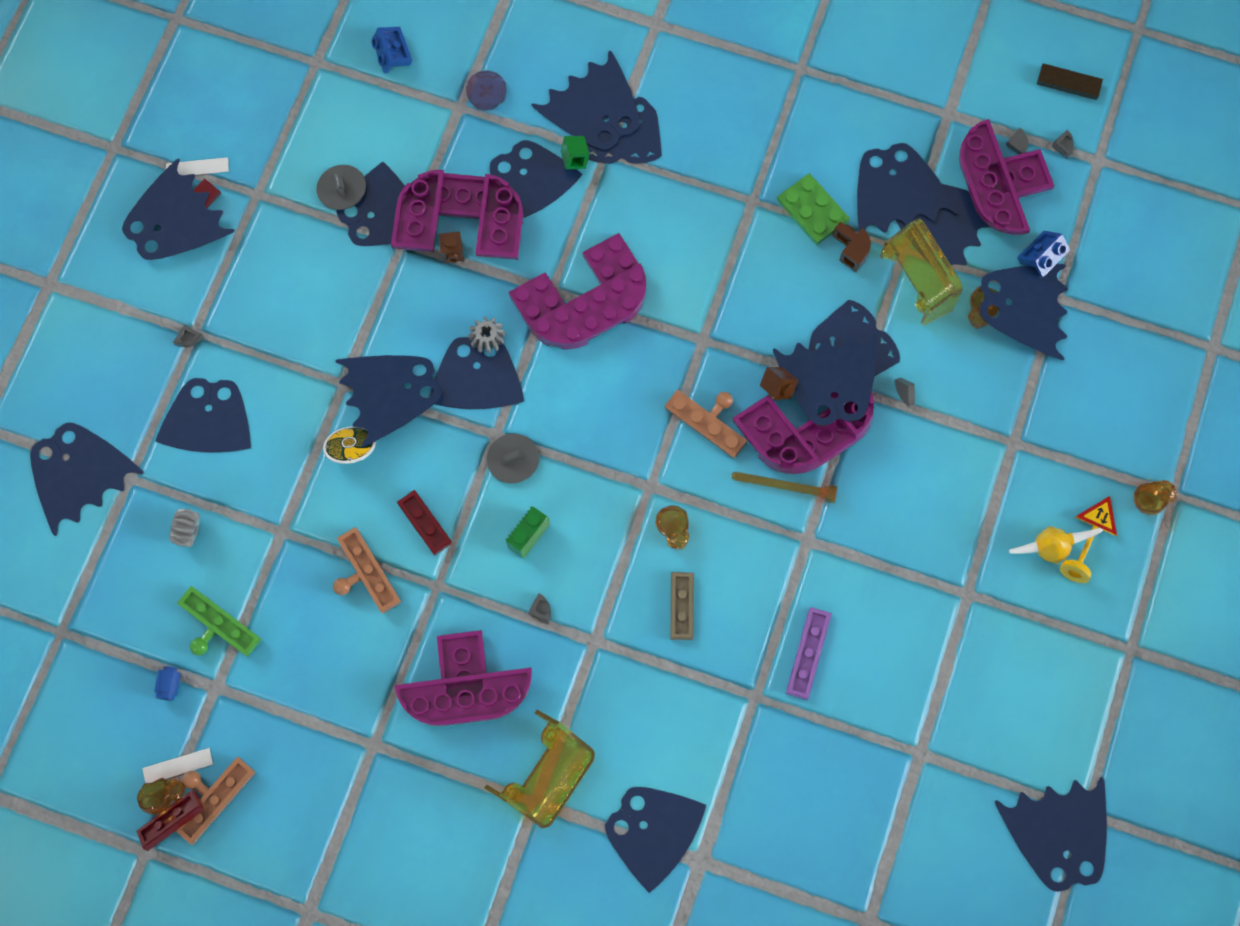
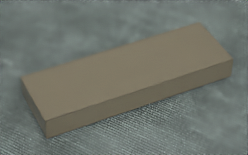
M671 572L670 640H693L694 573Z

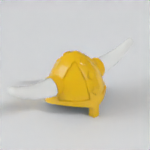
M1049 526L1036 537L1035 542L1009 550V553H1038L1041 558L1056 565L1068 557L1072 545L1101 533L1103 529L1098 528L1083 532L1066 533L1060 528Z

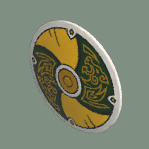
M349 426L341 428L328 436L324 442L323 450L329 460L340 464H350L369 456L375 448L376 441L362 447L361 444L367 438L368 431L363 428Z

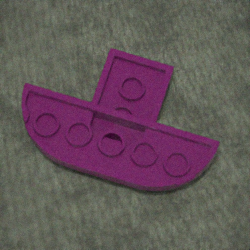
M987 119L979 122L968 131L959 151L961 171L975 209L982 220L997 231L1011 235L1028 234L1030 228L1019 198L1054 188V183L1041 149L1003 158L990 120Z
M482 630L437 636L441 679L394 685L400 704L414 719L431 726H450L499 719L513 712L520 706L529 692L532 682V668L487 673Z

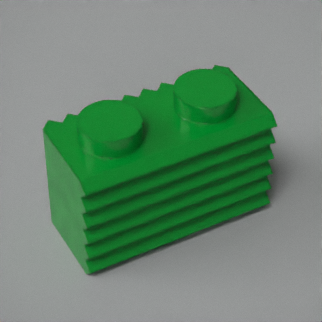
M533 506L530 507V510H527L528 513L519 521L520 524H516L517 527L514 528V531H511V535H508L509 538H506L507 547L523 559L550 525L549 518Z

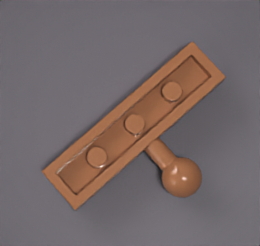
M677 389L664 406L665 409L735 459L747 443V440L716 418L723 409H727L732 405L733 398L731 394L720 392L716 396L715 406L708 412Z
M355 527L339 536L337 540L357 573L347 579H336L333 583L334 592L340 596L349 593L352 585L362 580L382 614L402 603L358 529Z
M237 757L210 788L201 782V776L197 771L191 770L186 772L182 778L183 785L188 789H196L202 795L200 801L204 810L177 829L176 832L191 845H194L256 772L241 758Z

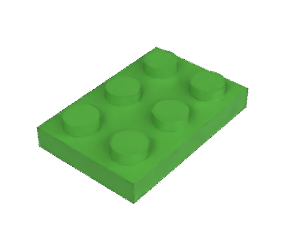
M810 173L777 196V201L816 245L832 235L839 222L845 225L850 220V217Z

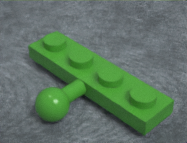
M192 586L189 587L177 602L179 606L208 627L201 638H195L191 641L190 651L194 655L201 656L207 652L208 642L215 633L246 657L250 656L262 640Z

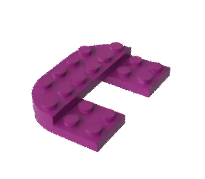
M431 170L419 174L418 178L410 184L407 183L402 189L396 205L391 241L393 249L434 252L440 215L480 219L475 251L476 256L518 260L522 224L524 223L523 208L519 195L502 178L491 174H485V177L449 174L444 173V170Z
M620 233L582 252L584 259L601 285L566 304L546 272L508 292L528 328L539 341L548 346L561 347V349L565 350L580 348L587 345L588 341L622 322L626 324L638 314L646 294V276L641 263L638 264Z
M871 391L867 410L860 420L848 422L838 419L828 425H817L812 420H809L795 429L775 402L767 395L733 417V422L758 453V458L765 465L782 473L801 474L820 467L858 442L867 433L873 419L874 398ZM831 393V398H838V393ZM847 402L844 405V411L848 414H854L858 410V406L854 402ZM830 408L826 409L818 416L821 418L828 417L831 412Z

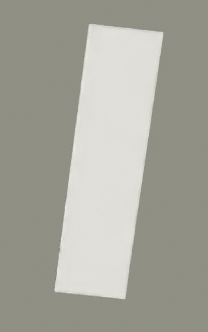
M228 157L179 162L177 171L180 175L229 172ZM166 163V169H167L172 163Z
M210 748L144 767L142 770L147 785L184 774L191 770L213 765Z

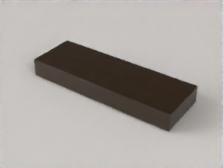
M1043 63L1037 85L1097 100L1103 79Z

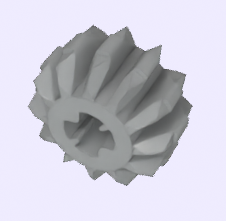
M485 316L483 317V322L476 319V326H470L469 328L472 333L468 337L472 341V347H478V352L480 353L486 349L487 353L490 354L491 348L498 351V344H504L502 337L505 336V331L501 330L502 324L500 322L496 323L495 318L487 321ZM485 333H488V335L490 334L489 337H486V335H485V336H483V335H484Z
M178 509L176 511L170 531V541L173 544L181 547H191L199 529V514L190 509Z

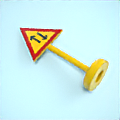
M1110 496L1075 516V518L1092 525L1091 530L1102 528L1103 531L1117 537ZM1095 536L1086 540L1077 561L1065 560L1062 562L1060 572L1063 576L1077 583H1087L1090 581L1091 570L1083 564V561Z

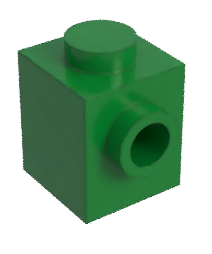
M564 136L561 155L565 169H586L590 154L585 136Z

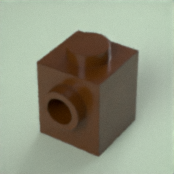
M460 231L439 234L443 264L464 261Z
M767 367L759 386L769 393V397L774 400L791 399L798 379L783 367Z

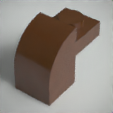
M839 222L834 229L833 237L846 246L841 253L839 261L857 273L868 257L871 247L870 237L863 228L858 233H855L851 226Z

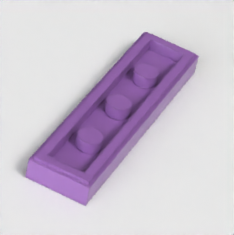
M812 607L809 608L785 694L808 700L832 613Z

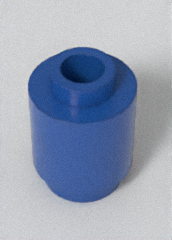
M163 666V670H158L154 689L156 699L174 701V697L178 694L181 673L177 672V668Z

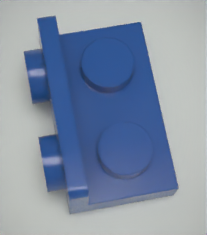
M377 28L371 43L377 53L378 64L382 67L383 73H388L392 66H410L412 58L401 28Z
M1043 231L1017 259L1022 265L1035 267L1039 276L1044 277L1070 249L1063 234Z

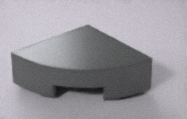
M1019 128L1008 140L1006 146L1017 154L1025 153L1028 148V138L1025 132Z
M1066 130L1052 144V147L1066 159L1069 158L1073 151V137L1071 133Z
M184 325L173 341V344L178 347H191L198 344L204 336Z
M901 377L895 379V386L902 401L908 406L915 404V384Z
M538 593L528 614L549 624L551 618L549 603L543 595Z

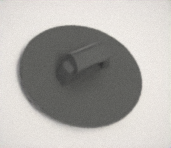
M350 165L331 167L321 175L317 183L319 200L326 207L334 210H344L353 207L363 198L366 191V180L363 174L357 168Z
M521 434L501 436L492 443L487 453L489 471L496 479L505 483H519L528 479L535 472L539 463V453L536 445L528 437Z

